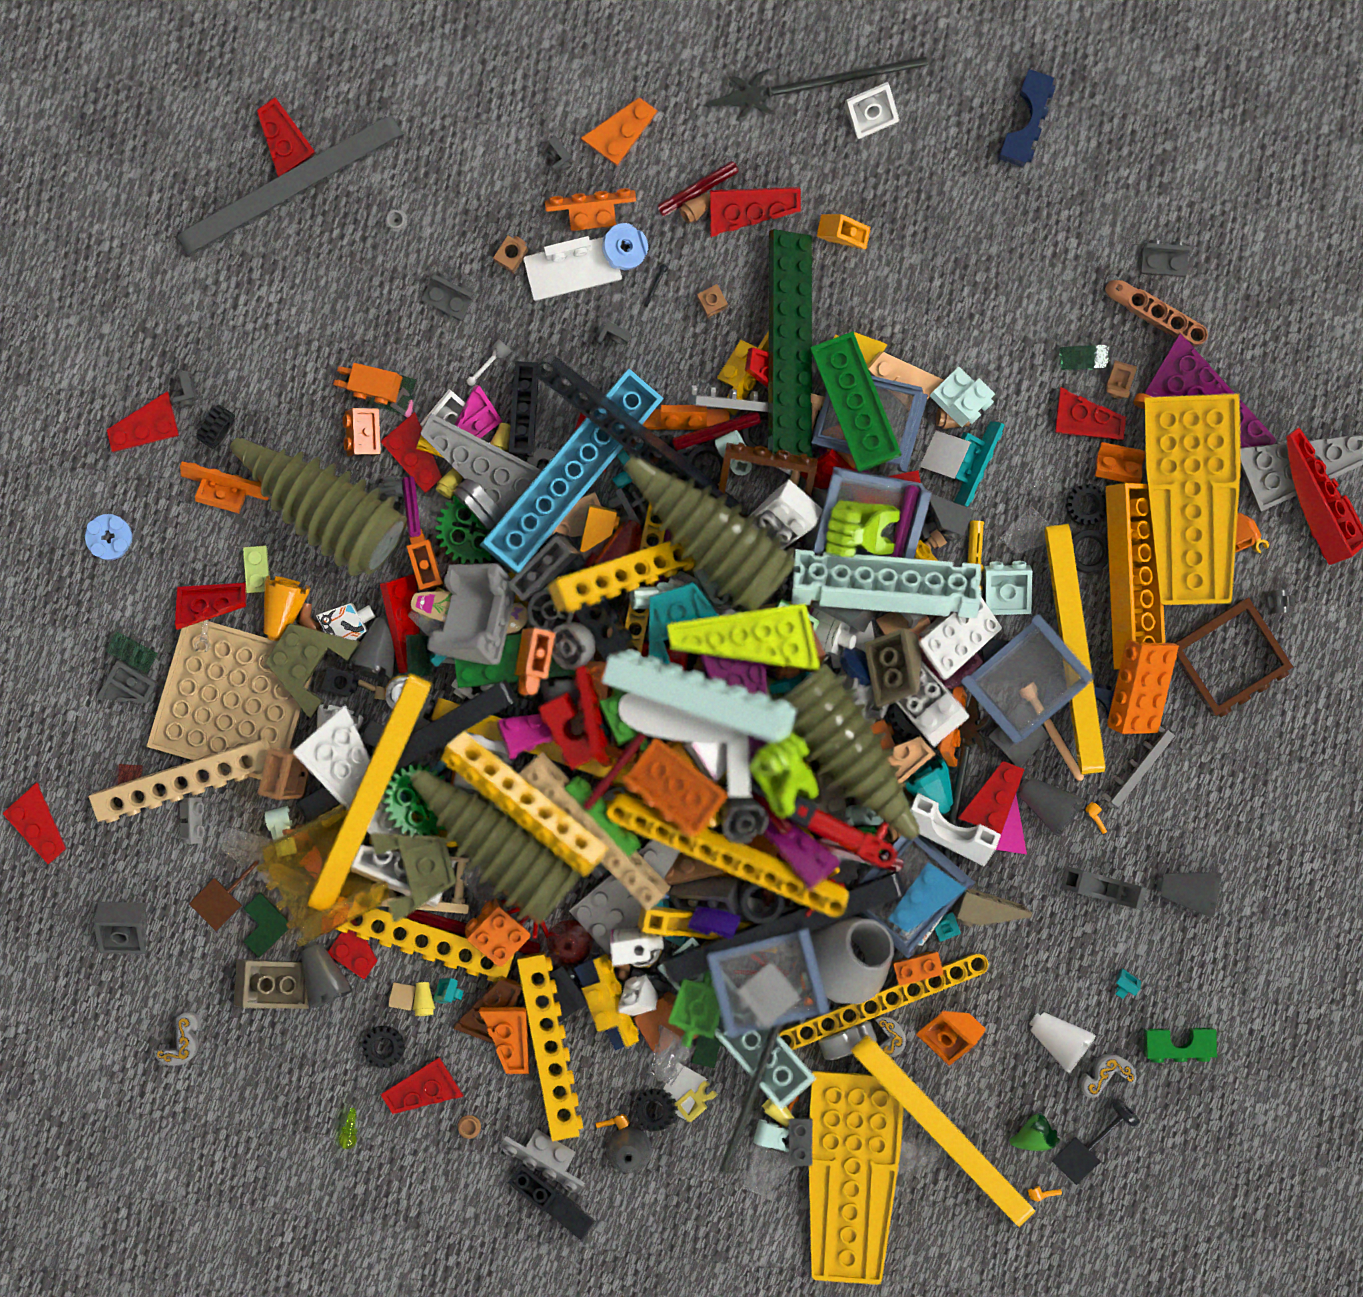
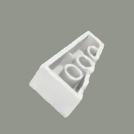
M361 845L350 871L410 896L411 892L400 852L390 851L375 855L373 847ZM451 861L452 868H454L456 861ZM442 893L426 904L436 908Z

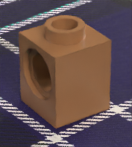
M508 235L493 257L494 262L514 274L528 252L525 246L526 242L517 236L512 238ZM515 248L518 250V254L514 258H509L506 256L507 250Z
M718 284L697 294V300L707 319L728 307V303Z

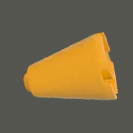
M266 576L264 584L263 632L267 634L268 639L279 641L288 625L294 623L310 593L311 588L308 585L304 589L297 586L301 582L280 576H275L274 580H270V576Z

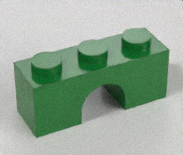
M1212 1027L1189 1028V1040L1186 1044L1179 1047L1172 1044L1170 1030L1167 1028L1143 1029L1144 1057L1150 1059V1062L1162 1063L1164 1058H1173V1062H1187V1058H1196L1198 1062H1209L1210 1058L1217 1057L1216 1029Z

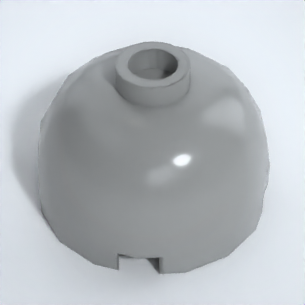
M575 622L557 626L552 631L555 633L552 656L563 669L567 670L570 668L574 670L577 667L586 665L592 659L595 652V641L590 630L584 625Z

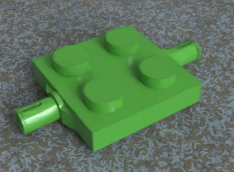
M611 686L614 695L600 701L599 706L617 745L632 741L640 731L626 724L619 713V704L622 697L632 692L623 691V689ZM646 739L639 747L641 753H644L649 747Z
M711 970L706 971L703 982L683 980L668 1022L685 1031L680 1045L685 1046L686 1044L688 1048H690L694 1035H704L713 1039L722 1014L716 989L711 986L713 981Z

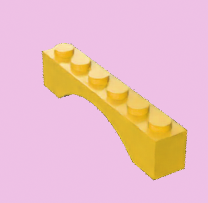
M641 905L637 926L642 932L710 940L721 937V935L711 932L708 936L688 928L694 912L653 906L648 911ZM740 920L736 930L755 924V922ZM777 947L762 951L776 953Z

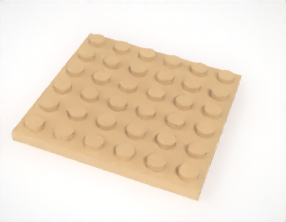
M206 620L182 628L147 747L191 760H196L264 737L267 738L270 749L291 748L302 708L266 663L278 641ZM312 675L305 685L306 689L309 688ZM244 755V764L252 766V759ZM222 762L221 768L231 771L230 765ZM256 771L248 774L249 777L260 780L262 778V774L257 775Z

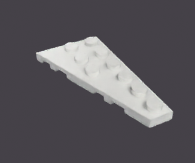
M344 705L301 743L293 753L348 810L369 764L370 757L346 705ZM383 794L381 800L387 799V796ZM380 800L367 832L369 834H398L399 827L391 828L394 823L393 820H385L389 813H384L382 810L387 808V804L381 803Z

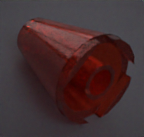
M628 520L627 523L622 522L591 563L590 568L639 552L644 532L640 529L641 524L632 520ZM615 574L616 579L620 581L619 576Z
M563 920L557 923L550 930L547 937V948L552 958L558 963L568 966L583 962L589 956L593 946L592 936L576 920ZM565 942H570L572 944V948L567 949L564 947L563 944Z

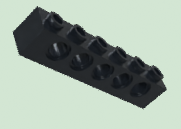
M555 532L545 540L537 552L539 553L556 535L565 537L572 546L575 544L569 535ZM579 553L554 578L555 581L573 575L575 572L587 570L585 567L586 561ZM576 587V592L581 595V591ZM605 595L600 597L601 601L589 606L586 602L580 604L581 608L574 612L581 623L590 630L597 649L604 660L608 661L610 655L617 654L619 651H627V649H632L635 645L631 640L633 638L632 634L626 627L622 626L620 615L615 609L610 607L609 599ZM600 609L601 615L596 619V612ZM612 628V636L608 638L607 632Z

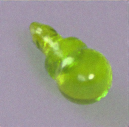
M351 1108L349 1111L346 1126L342 1127V1133L339 1136V1144L344 1149H351L357 1143L356 1134L358 1130L355 1128L357 1117L355 1108Z

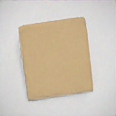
M394 982L388 1006L412 1010L416 986Z

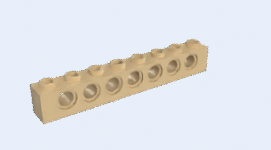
M264 737L96 791L89 795V799L97 821L106 820V823H110L120 819L119 815L124 813L132 816L140 813V808L146 806L149 809H154L163 805L162 801L170 799V802H175L183 799V795L190 792L192 796L205 792V787L213 785L215 789L226 785V781L233 778L237 782L248 778V774L255 771L257 775L262 774L270 746L267 738ZM244 755L252 759V766L244 764ZM222 762L230 765V773L222 770ZM201 769H204L208 772V780H204L203 778H201ZM179 776L186 778L187 787L179 784ZM158 783H161L165 786V794H162L157 790ZM136 790L143 792V801L137 799L135 795ZM115 797H118L122 800V807H118L115 805Z
M543 752L519 774L531 786L608 847L601 862L648 911L666 895L671 887L637 851L628 857L614 843L608 834L598 826L596 821L565 790L571 781Z

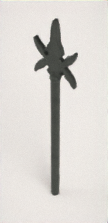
M921 57L774 87L769 86L767 88L764 85L761 88L756 86L768 72L767 69L758 73L752 80L751 85L742 78L730 76L729 80L735 82L738 86H744L745 90L741 91L738 89L728 96L711 100L706 103V106L733 105L737 107L747 103L748 108L743 109L737 121L745 119L751 113L754 106L763 113L776 114L775 111L766 105H761L760 100L766 101L768 97L771 98L776 95L928 66L927 57Z
M972 693L969 705L965 710L969 718L958 728L962 735L960 742L962 745L960 746L961 753L953 792V804L951 805L948 822L957 826L969 754L972 749L971 746L977 743L982 753L987 752L985 739L979 731L987 727L992 720L990 714L980 720L979 701ZM944 846L942 854L951 860L952 850ZM940 865L939 870L948 875V871Z
M801 954L791 974L786 977V980L795 991L800 989L801 986L800 976L804 965ZM810 988L801 992L799 1000L811 995ZM798 1001L793 1005L795 1008L801 1007ZM804 1018L798 1019L800 1024H803ZM782 1024L771 1027L720 1165L719 1172L728 1174Z

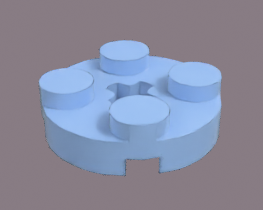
M617 224L603 236V254L609 265L614 269H633L641 264L647 254L648 243L642 231L632 227L633 225ZM621 241H624L625 245L630 246L627 252L621 249Z
M103 514L88 523L85 541L93 555L104 560H115L122 557L130 547L132 532L129 525L122 518L113 514ZM106 531L115 535V538L111 539V543L103 540Z

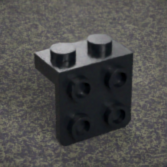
M562 964L550 972L551 980L555 979L557 993L554 994L555 1003H560L562 1016H558L560 1023L575 1011L584 1008L588 1004L582 990L584 987L583 985L579 987L574 979L577 976L570 966L566 968ZM543 977L536 983H542L545 978ZM539 995L536 998V1002L540 1006H545L549 1003V999L545 995ZM545 1018L548 1024L553 1026V1021L550 1018Z

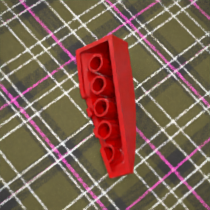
M1300 427L1296 428L1286 436L1293 482L1301 508L1310 527L1311 535L1316 539L1322 556L1329 565L1353 557L1363 548V526L1346 495L1341 496L1337 490L1339 484L1335 478L1330 479L1325 471L1326 465L1322 460L1320 461L1315 458V449Z

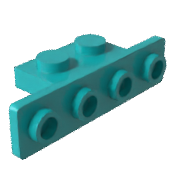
M990 421L982 440L968 432H963L960 439L969 441L971 444L955 477L956 480L962 482V485L954 503L968 507L973 501L977 486L984 477L985 468L993 457L994 448L1002 437L1005 426L1003 423Z

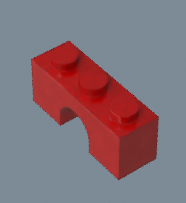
M569 692L539 707L541 711L539 713L545 724H548L552 731L551 738L556 745L559 744L563 752L562 758L567 765L574 769L594 759L592 755H589L586 747V741H589L588 734L575 736L568 729L567 723L569 718L579 712Z

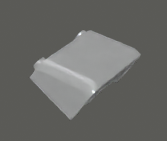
M498 564L449 565L444 583L452 593L443 632L434 631L429 638L428 648L433 653L482 664H498L516 595L508 585L512 579Z

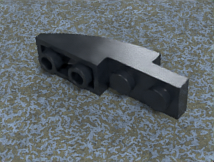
M523 1164L520 1165L508 1182L510 1186L537 1208L549 1214L581 1241L597 1222L584 1212L578 1204Z

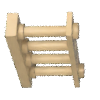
M467 855L455 858L456 856H449L451 861L457 862L455 892L451 902L442 901V897H440L436 908L425 903L417 908L418 910L463 914L470 912V904L465 903V899H463L466 863L471 861ZM386 886L383 896H377L376 906L389 907L388 901L402 897H396L397 893H395V890Z

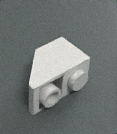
M647 975L632 977L625 982L618 1008L620 1013L637 1016L655 1010L659 995Z

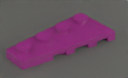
M768 818L767 827L763 832L764 836L771 844H775L779 849L778 853L793 867L792 871L796 876H800L804 880V886L808 891L812 890L839 866L840 860L793 822L787 820L792 826V830L786 835H781Z

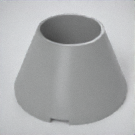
M849 916L809 932L824 994L827 998L840 1004L857 1005L870 1000L879 993L885 983L893 955L891 936L881 924L872 920ZM849 939L861 948L865 957V965L861 964L852 954Z

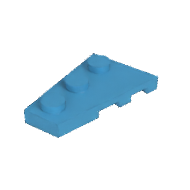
M928 862L891 914L889 920L909 933L967 889Z

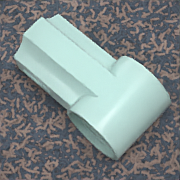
M662 582L658 583L656 587H639L630 591V605L632 609L649 608V596L676 588L677 586L672 583Z
M288 806L265 811L267 828L272 834L276 855L296 850L293 835L283 834L284 829H291L292 820H289L288 812H290Z

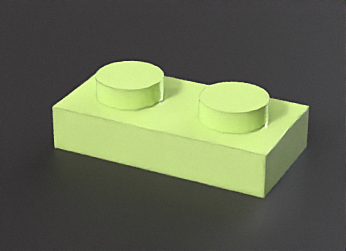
M267 546L243 547L246 593L264 592L265 578L269 576Z

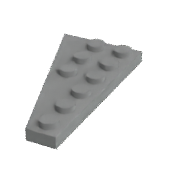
M431 413L420 433L464 479H470L479 484L504 515L542 471Z
M1363 434L1309 440L1315 449V458L1324 462L1327 467L1325 470L1326 474L1330 479L1363 465ZM1287 443L1240 448V466L1258 511H1264L1297 495L1289 462Z
M654 839L638 851L642 858L662 879L665 878L680 852ZM612 873L573 905L569 912L609 955L612 953L611 929L635 928L639 920L642 904Z

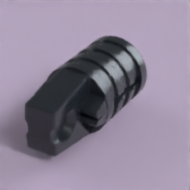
M633 966L628 980L632 977L647 975L655 990L668 992L670 984L660 981L661 974L650 972L642 967Z

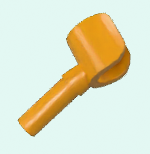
M1091 802L1085 809L1086 813H1089V816L1096 822L1101 833L1104 834L1107 830L1097 816L1102 809L1096 803Z
M621 1114V1116H616L610 1120L597 1122L596 1127L601 1128L616 1123L618 1129L621 1130L627 1127L630 1122L625 1114Z
M1040 1186L1034 1187L1033 1190L1032 1188L1028 1189L1029 1196L1034 1201H1041L1049 1196L1062 1195L1061 1189L1044 1192L1041 1191Z

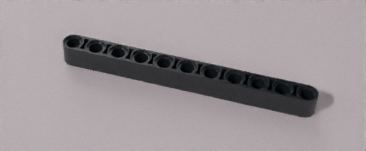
M546 354L537 363L535 374L539 380L636 457L655 468L659 467V470L669 475L676 473V479L685 483L694 478L697 486H693V488L700 491L707 486H711L709 495L714 496L715 499L724 495L719 490V485L557 356ZM543 364L549 365L552 371L546 370ZM561 379L568 380L570 385H565ZM580 393L585 394L589 400L581 398ZM598 408L604 409L607 414L600 413ZM616 423H622L625 428H619ZM634 437L641 438L643 443H638ZM652 452H658L661 457L654 456ZM670 466L677 467L679 471H673ZM725 491L726 499L724 506L730 509L740 504Z
M505 679L409 735L393 773L515 702L518 698L508 681ZM325 786L296 802L307 823L341 804Z
M892 871L847 888L848 900L845 911L840 916H830L815 909L809 917H806L805 914L810 909V906L802 905L781 913L771 922L765 924L755 923L736 930L732 939L721 936L668 956L662 960L669 982H679L710 970L707 957L709 954L806 929L810 932L902 897L906 894V890L899 871ZM747 955L720 961L719 964L721 966L723 964L729 963L731 961L737 960Z

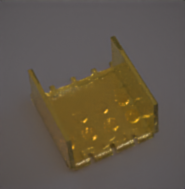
M345 805L261 847L265 863L260 864L257 870L258 872H263L268 869L273 881L266 884L267 889L278 888L283 900L276 904L277 908L288 907L293 917V920L286 924L288 929L298 926L303 936L296 941L298 947L381 906V902L390 898L386 879L379 883L371 884L375 881L350 871V867L332 907L319 911L307 906L312 889L347 813Z

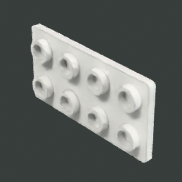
M589 236L546 246L544 247L545 252L525 256L524 262L533 299L538 301L621 280L620 269L612 268L603 254V237L589 240Z
M981 597L977 618L958 617V612L950 611L949 616L940 615L920 633L922 640L919 641V645L942 679H947L993 638L1002 627Z

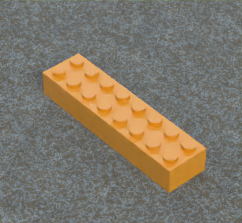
M1123 483L1106 486L1114 669H1120L1127 640H1134L1138 643H1165L1164 604L1160 600L1148 484Z

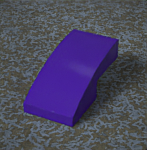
M697 907L688 924V928L708 936L711 932L732 939L741 917L718 909Z

